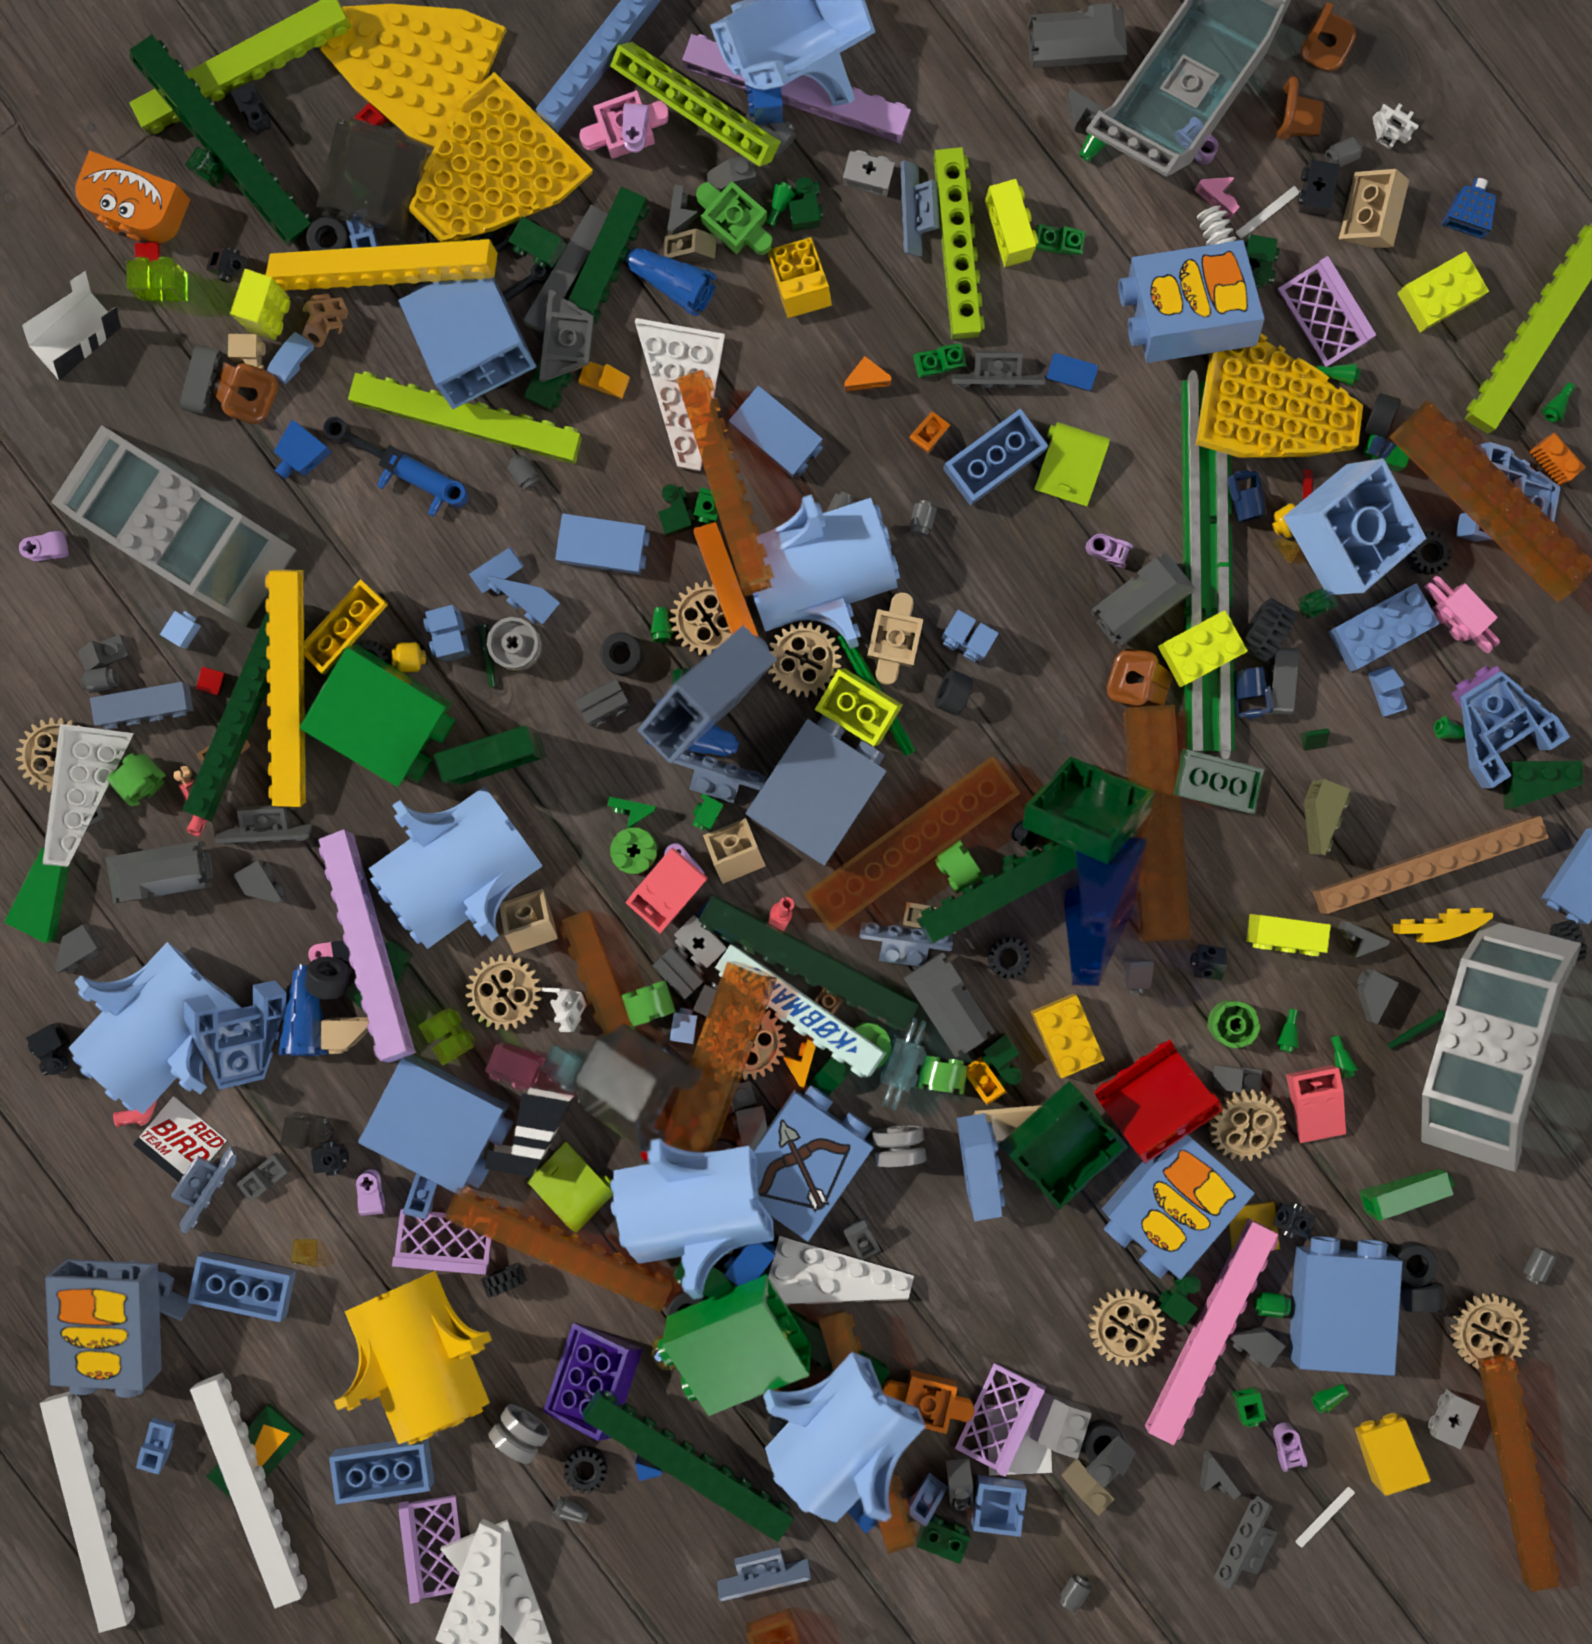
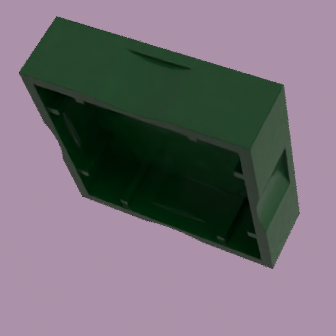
M527 725L434 754L442 782L453 783V785L457 786L547 758L539 732Z
M1070 756L1055 772L1052 780L1042 787L1025 805L1023 828L1108 864L1151 813L1155 791L1127 779L1108 774L1098 767Z
M1070 1080L999 1144L1058 1210L1076 1196L1096 1174L1104 1170L1128 1148L1126 1143Z

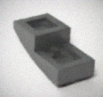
M276 1152L239 1181L237 1186L248 1200L252 1202L289 1173L291 1169Z

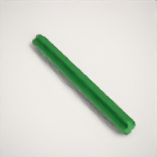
M840 635L838 641L859 678L882 691L858 648L850 649L844 637ZM896 716L889 730L903 755L908 756L915 751V748Z

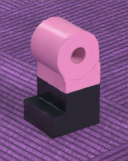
M344 940L313 945L308 952V957L312 961L319 957L329 956L342 958L345 963H350L349 956L351 954L349 947L346 946Z

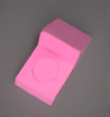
M1234 177L1202 179L1195 188V191L1211 206H1221L1219 211L1226 210L1227 214L1224 217L1231 219L1240 206L1237 205V201L1233 196L1226 195L1224 191L1230 186Z

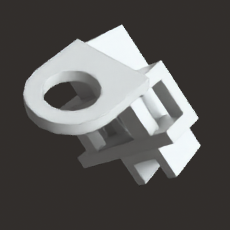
M1383 104L1381 110L1373 116V124L1377 135L1375 141L1389 150L1397 139L1404 144L1408 142L1413 131L1418 128L1417 124L1410 121L1414 112L1404 113L1400 110L1401 104H1398L1395 110ZM1393 119H1395L1396 121L1400 122V123H1401V126H1400L1399 124H1397L1396 122H1394ZM1383 136L1386 137L1387 139L1391 140V142H1388L1387 140L1383 139L1382 137H1383Z
M542 988V991L556 992L558 995L557 1000H551L550 1003L557 1015L554 1021L561 1024L559 1031H575L581 1021L580 1016L587 1006L582 993L572 989Z

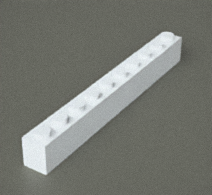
M221 1373L197 1382L190 1391L273 1606L277 1608L301 1599L307 1590V1580L303 1574L301 1575L298 1568V1557L296 1553L292 1552L290 1536L287 1531H284L281 1524L282 1516L280 1511L275 1508L273 1492L267 1487L264 1480V1469L262 1466H258L256 1448L253 1444H250L247 1425L244 1422L242 1423L239 1415V1404L236 1400H233L230 1381L225 1379L224 1374Z
M70 1391L54 1395L42 1401L40 1407L100 1633L126 1626L134 1617L135 1607L129 1599V1584L122 1572L123 1560L120 1555L118 1556L116 1548L117 1537L115 1533H112L110 1525L111 1514L109 1510H106L104 1502L105 1491L100 1487L98 1479L99 1468L94 1464L92 1456L94 1450L92 1443L87 1437L88 1426L86 1420L82 1417L81 1399L79 1396L70 1393Z

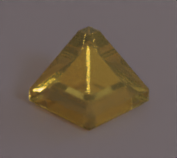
M1278 538L1272 544L1280 555L1290 563H1292L1300 549L1298 543Z
M294 1239L291 1263L317 1267L318 1240Z

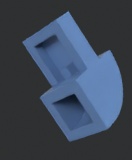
M368 208L345 213L352 247H379L377 234L374 231Z
M153 1417L149 1424L145 1443L141 1447L136 1468L159 1475L172 1449L174 1442L172 1437L176 1424Z

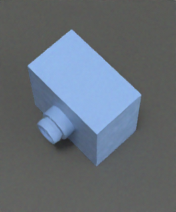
M1384 459L1346 464L1283 517L1323 589H1327L1328 595L1364 593L1426 539Z

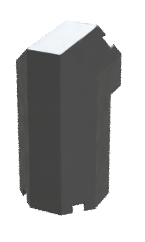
M1113 3L1093 4L1088 7V12L1086 13L1079 10L1076 12L1030 15L1028 29H1033V32L1028 35V50L1032 68L1125 61L1127 46L1124 8L1122 7L1116 10V5Z
M1167 552L1163 553L1162 557L1157 556L1137 572L1140 576L1135 580L1132 577L1091 609V615L1099 617V620L1096 622L1099 628L1112 643L1118 641L1117 647L1119 649L1195 590L1194 585Z
M204 841L106 857L113 904L212 887V882L208 883V879L213 878L212 862L209 851H203L202 846H206Z
M941 952L903 978L953 1055L958 1057L960 1055L957 1051L963 1050L964 1053L970 1051L988 1038L987 1032L992 1035L995 1031L966 987L961 988L965 984L950 961L948 962L947 959L945 961L942 960L946 956Z

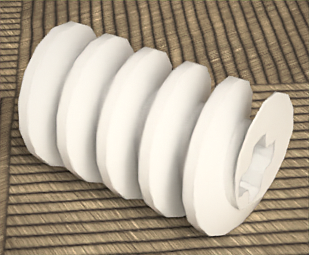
M1221 206L1211 207L1197 215V220L1202 222L1200 224L1201 230H1206L1203 233V237L1209 239L1206 242V246L1236 240V237H1228L1233 228H1225L1230 219L1222 220L1227 211H1219Z

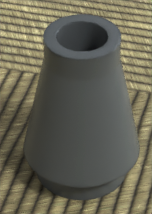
M559 1496L552 1509V1514L556 1515V1519L576 1522L582 1525L585 1523L589 1511L583 1509L567 1496Z

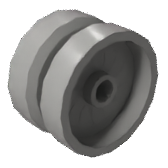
M509 617L501 619L493 625L488 634L487 647L489 654L496 663L508 670L522 671L529 669L537 662L542 651V641L540 634L530 623L521 618ZM514 641H517V648H514L512 646V643Z
M892 1126L872 1131L874 1145L885 1147L875 1152L876 1166L900 1167L927 1161L925 1147L915 1145L924 1140L923 1126Z
M509 1404L501 1414L502 1422H497L489 1432V1438L508 1457L523 1464H530L538 1453L537 1446H542L550 1435V1431L538 1417L528 1410L514 1404Z

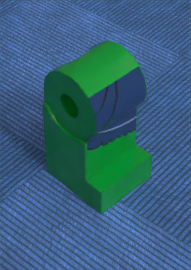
M1371 435L1362 454L1371 460L1384 459L1388 468L1398 473L1405 469L1413 449L1406 446L1401 447L1380 436Z

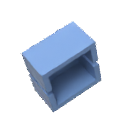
M449 605L425 612L427 618L424 619V625L427 633L430 632L433 641H430L429 644L433 655H436L437 658L444 662L472 655L467 635L461 636L460 633L466 630L461 611L454 605Z
M957 610L940 639L944 641L943 645L950 650H961L964 653L963 657L973 663L976 660L981 662L999 633L980 622L968 643L964 640L976 620Z
M977 1475L974 1495L976 1501L973 1503L971 1519L973 1530L1021 1537L1022 1511H1024L1027 1491L1024 1481Z

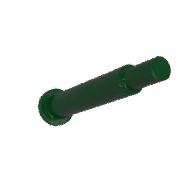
M489 624L477 625L475 628L479 632L489 688L496 687L493 658L489 654L487 647V627H489Z
M1438 1009V1013L1399 1035L1398 1038L1387 1044L1388 1047L1392 1050L1443 1021L1445 1018L1444 1012Z

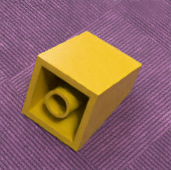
M1386 1414L1381 1420L1375 1422L1368 1420L1355 1428L1371 1481L1385 1496L1430 1482L1429 1475L1408 1424L1400 1414Z

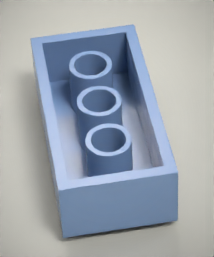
M1020 408L946 462L943 470L971 506L1044 453L1048 445Z
M1416 583L1329 630L1328 633L1351 672L1439 625V622Z
M985 1113L957 1118L966 1190L974 1222L1002 1217L1001 1207L1005 1206L1003 1192H999L1003 1188L1001 1174H997L1001 1168L998 1155L995 1156L996 1151H998L996 1137H992L994 1136L992 1122L987 1123Z
M205 1251L197 1256L187 1303L281 1322L288 1313L297 1270Z
M428 1438L423 1441L419 1440L411 1445L408 1442L398 1444L396 1440L335 1449L329 1457L336 1505L430 1491L434 1484Z

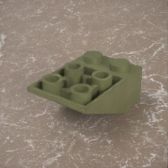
M1326 779L1311 782L1304 800L1310 855H1325L1326 852L1328 853L1331 850L1334 842L1331 838L1334 831H1337L1341 825L1342 818L1340 815L1343 808L1346 809L1350 802L1351 796H1349V792L1351 789Z

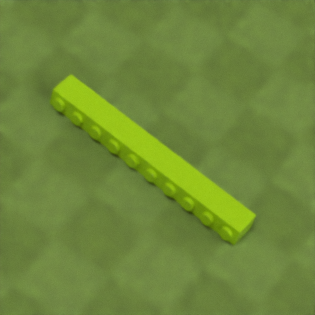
M320 0L185 72L189 79L193 78L198 83L201 89L200 92L205 98L209 97L212 101H220L232 90L252 80L263 78L267 72L282 68L286 65V62L304 56L307 51L314 47L325 45L327 40L335 36L344 35L348 29L352 28V25L339 0ZM155 89L129 102L140 126L150 135L160 133L164 130V127L181 121Z
M1592 223L1589 226L1587 224L1584 225L1577 235L1580 238L1576 245L1572 244L1565 254L1567 257L1564 264L1560 263L1553 273V276H1555L1552 283L1548 282L1541 291L1540 295L1543 297L1540 302L1534 303L1528 312L1531 316L1527 322L1523 321L1516 330L1517 338L1515 341L1511 340L1504 349L1503 353L1506 355L1502 361L1498 360L1493 366L1491 372L1494 374L1490 380L1486 379L1479 388L1480 396L1477 400L1473 399L1467 407L1466 411L1469 413L1465 420L1485 433L1489 434L1497 428L1591 281Z
M363 371V374L355 373L348 400L356 406L574 465L582 442L581 434L577 433L578 430L569 426H564V429L555 427L556 424L547 420H542V423L533 421V417L525 414H520L519 417L510 415L511 412L503 408H497V411L488 409V405L480 402H475L474 405L465 403L452 409L439 391L430 390L429 393L422 391L421 387L414 384L400 385L399 381L386 377L385 380L377 379V375Z

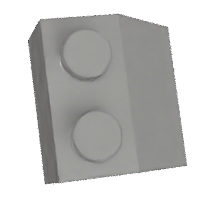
M1044 1392L1029 1437L1057 1453L1078 1459L1092 1413L1086 1405Z

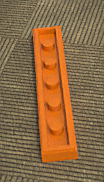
M716 522L694 528L695 538L731 635L744 625L753 635L758 636Z

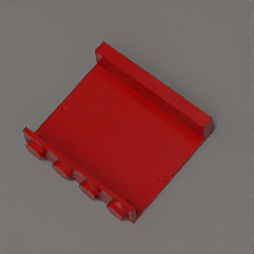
M1171 1039L1157 1045L1151 1053L1138 1058L1135 1064L1119 1071L1116 1077L1109 1082L1102 1083L1093 1092L1098 1102L1145 1164L1223 1111L1218 1098L1208 1091L1175 1049Z

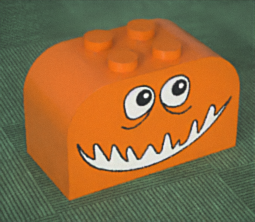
M90 150L75 186L76 196L80 204L98 222L104 224L105 229L116 234L119 231L124 232L126 237L136 242H140L142 239L147 242H158L161 244L171 240L178 232L191 200L173 182Z

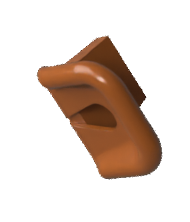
M1329 2L1318 11L1301 45L1300 54L1305 62L1324 71H1335L1345 62L1355 41L1356 30L1351 22L1330 12L1333 4ZM1320 32L1331 34L1335 37L1336 44L1328 47L1317 37Z
M1295 76L1290 77L1283 86V92L1287 94L1285 117L1282 126L1276 134L1277 138L1281 141L1288 139L1290 136L1320 135L1324 102L1298 96L1299 81Z
M224 362L212 391L222 403V410L228 416L249 424L261 423L267 418L278 392L277 378L271 372L250 364L242 363L235 367ZM239 387L255 388L257 396L254 400L249 401L239 395L237 391Z
M1125 649L1114 660L1107 683V694L1112 701L1117 703L1141 706L1148 701L1164 705L1173 674L1158 664V658L1153 653ZM1135 671L1143 675L1144 680L1141 683L1128 684L1127 676L1130 672Z

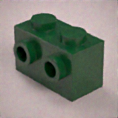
M523 216L509 239V242L514 246V252L524 258L526 255L534 258L533 262L544 269L546 265L554 269L567 246L562 238Z
M933 1513L927 1526L920 1525L915 1542L917 1548L961 1564L970 1541V1534L965 1525L958 1522L953 1524L946 1522L942 1516Z

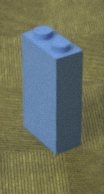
M759 385L729 420V426L792 479L796 475L801 476L808 467L807 461L811 457L815 459L823 449L821 446L823 439Z
M562 513L555 560L562 564L640 575L641 569L646 567L647 556L643 555L644 546H649L650 533L647 532L645 525Z
M1586 828L1541 897L1547 902V907L1556 912L1561 911L1565 913L1567 920H1574L1578 925L1579 923L1589 924L1592 920V828Z

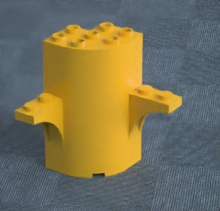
M436 1271L345 1311L358 1345L359 1366L350 1388L344 1395L334 1401L337 1410L346 1407L349 1411L360 1406V1400L366 1398L367 1401H370L379 1396L398 1444L408 1442L411 1445L419 1440L423 1441L433 1436V1433L437 1431H442L450 1426L454 1427L464 1422V1419L483 1412L482 1407L490 1403L471 1358V1354L473 1355L484 1350V1344L492 1341L489 1331H475L459 1319L448 1302Z

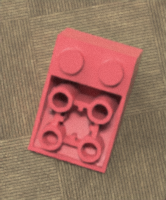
M672 847L625 903L661 934L674 921L708 878Z
M1329 1065L1286 1074L1299 1142L1304 1143L1346 1134L1344 1091L1339 1068Z

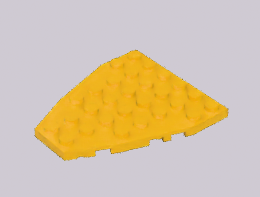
M401 4L344 6L343 9L352 28L348 29L342 36H335L327 40L326 44L321 46L322 53L332 62L360 96L385 115L392 124L401 129L409 139L434 149L440 137H443L447 130L450 119H453L461 100L486 80L506 33V28L463 9Z
M494 72L459 103L453 119H450L447 130L443 137H440L425 164L423 176L417 185L416 194L411 201L409 210L440 242H454L497 230L520 220L522 216L524 218L560 203L592 175L593 169Z
M1260 333L1257 346L1210 353L1196 445L1239 458L1309 457L1353 450L1358 446L1363 405L1355 398L1350 397L1348 392L1342 387L1336 389L1327 381L1329 377L1300 357L1294 359L1284 353L1286 349L1281 345L1276 348L1267 342V337Z

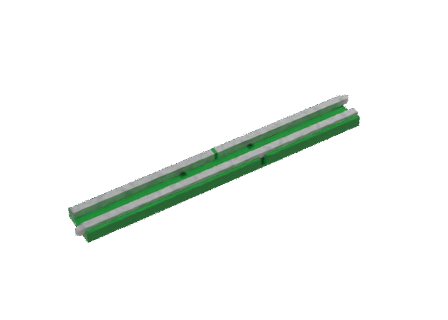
M1194 370L1190 372L1188 380L1181 383L1183 573L1195 587L1194 592L1183 600L1184 632L1224 610L1233 623V616L1230 615L1231 607H1233L1232 523H1229L1232 511L1231 493L1227 480L1231 476V455L1196 445L1205 382H1198V376ZM1233 660L1185 685V749L1195 752H1220L1223 759H1228L1230 751H1235Z

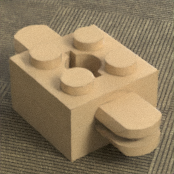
M898 593L892 598L889 612L879 609L876 612L867 658L878 660L876 678L883 685L893 684L897 680L900 665L910 668L914 665L923 619L911 617L914 601L907 593Z

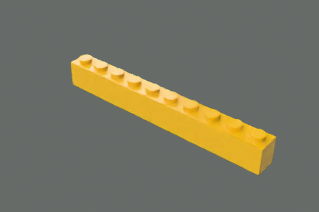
M490 239L271 253L269 255L266 276L272 277L284 291L315 288L329 289L332 287L349 288L352 286L381 284L394 285L398 283L415 284L418 282L447 280L461 281L464 279L482 280L484 278H494L498 253Z
M273 569L269 571V575H266L265 579L266 588L269 589V598L266 600V611L269 613L266 634L270 636V646L267 647L266 652L267 659L270 660L267 682L270 683L271 692L267 696L268 707H271V716L268 717L267 723L268 729L271 730L268 752L271 753L272 761L268 766V774L272 776V785L269 786V799H272V806L301 807L306 803L305 731L299 728L305 719L303 570Z

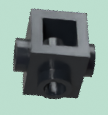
M231 247L212 248L206 270L218 275L220 281L231 284L232 281H241L244 270L247 269L246 263L248 258L241 256L239 250Z
M1198 944L1196 952L1192 953L1190 957V966L1193 967L1194 977L1221 981L1227 967L1226 948Z
M335 1140L323 1142L321 1147H315L310 1150L314 1174L326 1172V1176L340 1174V1170L347 1167L346 1163L349 1162V1153L347 1149H344V1143L336 1144Z
M1291 1202L1290 1205L1280 1203L1273 1225L1282 1229L1281 1234L1294 1238L1296 1234L1309 1238L1316 1216L1304 1211L1305 1207L1294 1202Z

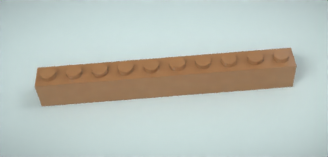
M1531 816L1313 891L1320 913L1328 914L1549 837L1542 817Z

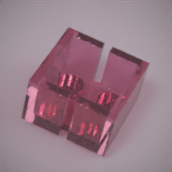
M502 1041L495 1045L485 1072L489 1073V1077L495 1081L503 1082L504 1079L511 1082L513 1088L524 1091L525 1088L530 1089L535 1085L545 1058Z

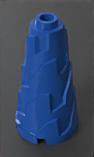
M640 248L632 249L627 255L626 262L629 263L628 266L633 273L651 283L674 303L685 309L688 314L695 317L699 316L696 310L698 309L703 312L709 304L716 288L715 285L711 284V280L717 281L716 274L710 270L697 268L644 248L643 250Z
M714 725L687 750L726 757L730 756L731 753H736L739 741L736 740V736H733V733Z
M298 965L297 970H293L292 985L289 990L283 1032L279 1045L280 1056H286V1054H291V1056L327 1055V1049H321V1021L323 1020L320 999L311 995L305 986L308 965Z

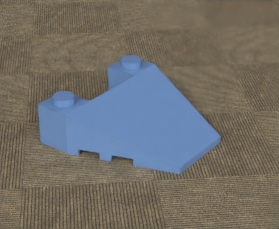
M1492 442L1473 445L1468 469L1486 474L1480 511L1460 514L1456 537L1477 542L1552 533L1560 486L1540 471L1536 472L1529 466L1530 463L1525 459H1519L1514 455V451L1508 447Z
M1502 671L1497 672L1460 696L1469 769L1481 788H1493L1512 776L1498 754L1530 734L1539 750H1552L1570 738L1557 716L1542 707L1540 702L1531 698L1524 692V689Z
M275 980L253 985V1006L218 1013V1007L208 995L184 1000V1021L219 1090L265 1078L273 1054L272 1047L280 1034L278 1029L281 1020H284L286 1011V992Z

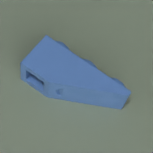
M492 576L486 578L490 581L488 586L497 594L501 591L508 596L506 601L515 609H518L519 606L527 612L524 616L533 624H536L537 621L543 624L560 604L541 587Z

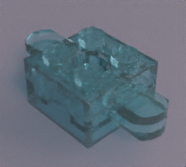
M914 1017L911 1019L905 1037L895 1034L891 1044L890 1056L886 1060L880 1076L881 1082L888 1085L882 1106L887 1107L894 1087L897 1088L891 1104V1109L896 1110L902 1092H909L910 1087L915 1088L919 1077L916 1072L918 1065H923L927 1053L922 1043H920L926 1021L921 1020L914 1041L911 1040L917 1023V1018Z

